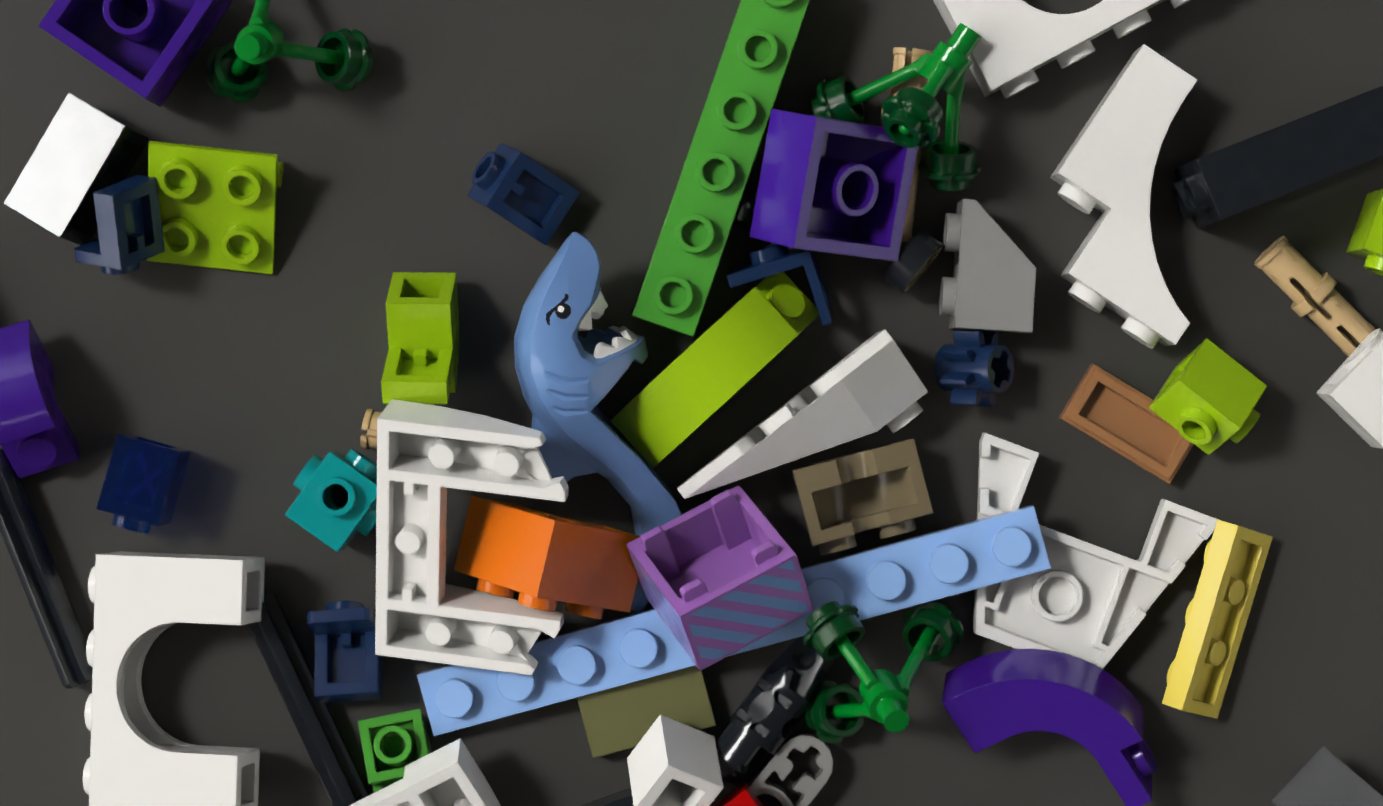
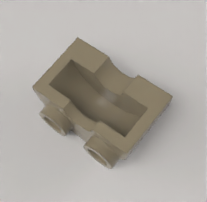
M914 438L871 450L865 449L816 462L811 466L792 470L811 545H818L820 555L857 546L855 534L877 527L880 539L914 531L917 529L914 518L933 513Z

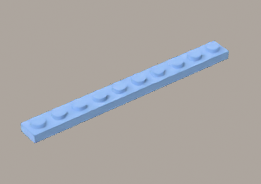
M1033 505L803 567L801 571L814 610L731 655L805 636L810 631L806 625L808 617L816 609L828 602L837 601L840 606L846 604L855 605L858 608V620L860 621L1051 569L1035 508ZM650 609L558 634L555 639L548 637L537 640L529 651L539 662L532 675L445 665L417 674L433 735L437 736L695 666V664L655 609Z

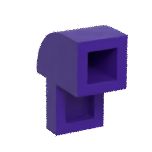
M30 319L0 328V446L19 479L79 460V444L55 399L54 367Z

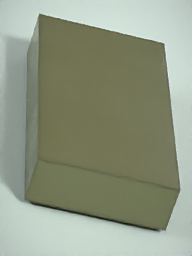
M696 665L577 697L593 758L636 747L660 714L697 730L716 726L702 670L699 671Z

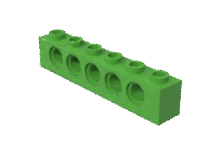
M810 0L740 1L632 314L633 318L694 338L739 203L767 127L771 109H773Z

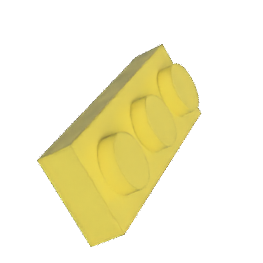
M1217 519L1213 536L1207 543L1204 551V565L1194 598L1186 610V625L1174 661L1168 669L1167 687L1162 704L1181 711L1218 719L1271 545L1272 536Z

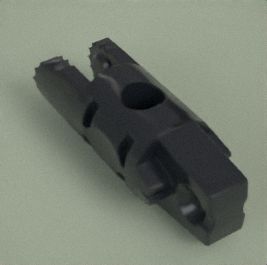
M803 636L796 638L764 671L749 694L729 719L730 724L717 740L716 748L722 780L726 778V781L737 786L744 781L749 783L750 779L754 778L755 772H759L770 755L776 754L819 692L835 660H823L814 647L808 649L804 645Z

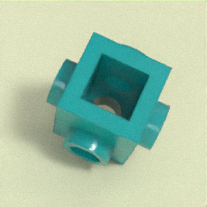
M353 448L349 450L346 456L338 450L329 451L324 459L316 454L313 455L293 483V486L301 492L285 513V516L330 548L339 552L346 549L357 532L367 537L376 527L377 464ZM338 484L343 486L348 492V502L345 506L338 504L334 498V491Z

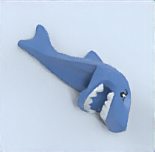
M572 232L541 273L523 305L514 336L515 370L523 397L532 413L531 429L542 431L546 437L544 444L538 448L552 478L564 476L566 482L576 476L599 473L613 485L629 504L635 534L641 536L683 513L671 491L654 469L612 424L611 419L597 404L618 382L633 361L640 364L644 363L648 357L646 342L643 336L634 334L625 326L620 328L611 326L606 329V332L592 328V318L599 319L608 307L600 288L601 261L596 248L585 235ZM578 331H588L586 338L578 336ZM639 577L631 606L634 613L643 612L649 603Z

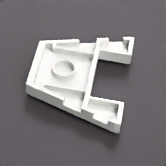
M982 433L979 441L977 520L1019 509L1038 458V452L993 435ZM1161 499L1138 560L1039 525L1051 569L974 589L973 632L1015 649H1043L1066 653L1103 669L1147 615L1146 611L1169 583H1173L1185 568V563L1195 550L1214 532L1217 519Z

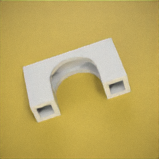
M1023 0L933 1L951 35L958 25L962 23L982 37L967 59L972 62L969 68L984 96L987 97L1001 90L1005 99H1008L1039 82L1035 70L1057 59L1061 69L1095 52L1096 50L1091 40L1113 29L1119 39L1152 21L1147 10L1165 0H1102L1087 10L1071 14L1045 12L1034 8ZM1170 0L1174 9L1191 1Z
M124 551L96 554L95 566L91 569L88 579V594L91 602L94 603V629L90 632L86 645L87 661L93 667L92 693L87 698L84 712L86 727L91 731L90 757L87 759L83 770V787L86 794L89 795V806H258L260 748L195 745L172 737L155 722L149 713L142 693L141 676L144 660L151 645L161 633L176 623L245 625L260 622L262 602L264 603L265 557Z

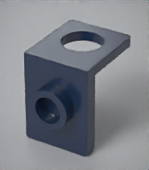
M770 243L749 251L750 262L729 268L726 277L730 288L804 265L822 325L832 324L833 311L814 251L795 248L788 250L787 246Z

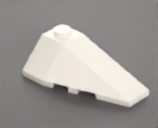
M886 329L876 332L680 484L677 490L686 499L879 431L885 425L889 427L892 433H895L923 411L917 400L928 393V391Z

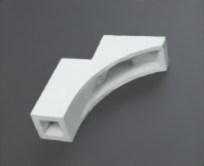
M1143 44L1134 51L1050 178L1062 186L1057 194L1071 206L1086 214H1090L1093 208L1102 212L1060 275L1073 284L1068 294L1097 313H1100L1104 306L1125 319L1121 329L1126 334L1153 349L1157 342L1164 346L1176 345L1190 324L1176 305L1157 263L1151 232L1150 199L1154 169L1161 144L1174 116L1197 82V79Z

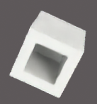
M661 714L627 757L634 806H710L724 788L715 737Z

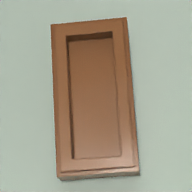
M1090 364L1058 419L1166 484L1171 483L1194 445L1184 439L1175 428L1149 408L1153 399L1095 364Z

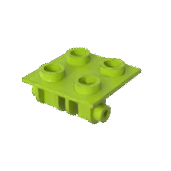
M149 141L148 177L157 179L165 251L148 258L147 261L273 275L277 187L280 188L282 185L284 165L283 162H278V154Z

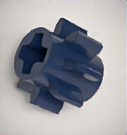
M955 330L953 334L954 344H944L937 352L934 363L937 384L944 391H952L950 398L952 405L993 407L995 405L994 393H1004L1009 389L1013 381L1014 359L1008 347L997 345V332Z

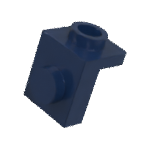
M334 601L328 603L325 606V610L309 611L307 613V626L315 635L314 697L320 703L383 699V656L375 655L376 615L371 608L364 607L360 602Z

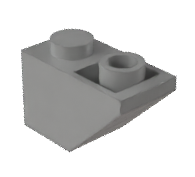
M962 199L957 203L956 214L946 213L943 250L954 252L953 276L942 277L940 315L950 316L949 329L982 330L1018 334L1032 333L1036 267L977 200Z

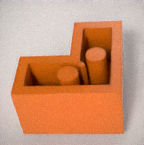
M471 495L454 571L478 578L476 589L485 593L513 598L515 591H518L520 593L517 603L527 607L555 612L557 602L561 601L566 602L564 611L584 617L602 619L604 609L630 613L638 575L626 544L637 539L640 535L606 525L559 517L519 504Z

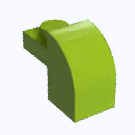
M393 272L385 303L389 349L381 379L383 404H389L392 399L429 405L448 404L450 393H456L459 363L457 273Z

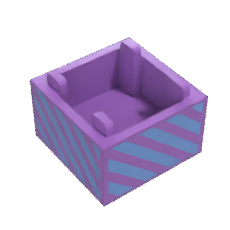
M739 485L712 497L711 500L661 526L649 530L626 544L647 600L699 671L814 610L797 555Z

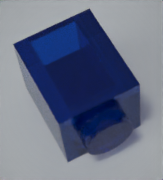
M117 434L96 509L114 514L112 525L134 532L149 534L151 525L162 526L170 524L191 451L133 434Z

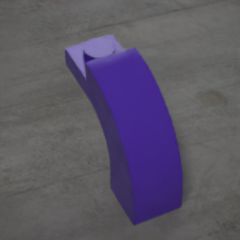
M1043 649L999 651L981 656L946 672L942 704L974 753L1008 737L1024 732L1046 731L1058 733L1080 743L1094 756L1126 806H1142L1152 801V774L1157 772V765L1149 746L1143 739V707L1134 695L1108 672L1081 658Z

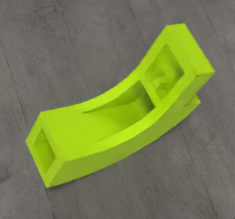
M784 272L766 277L703 333L610 421L654 468L819 316L817 307Z

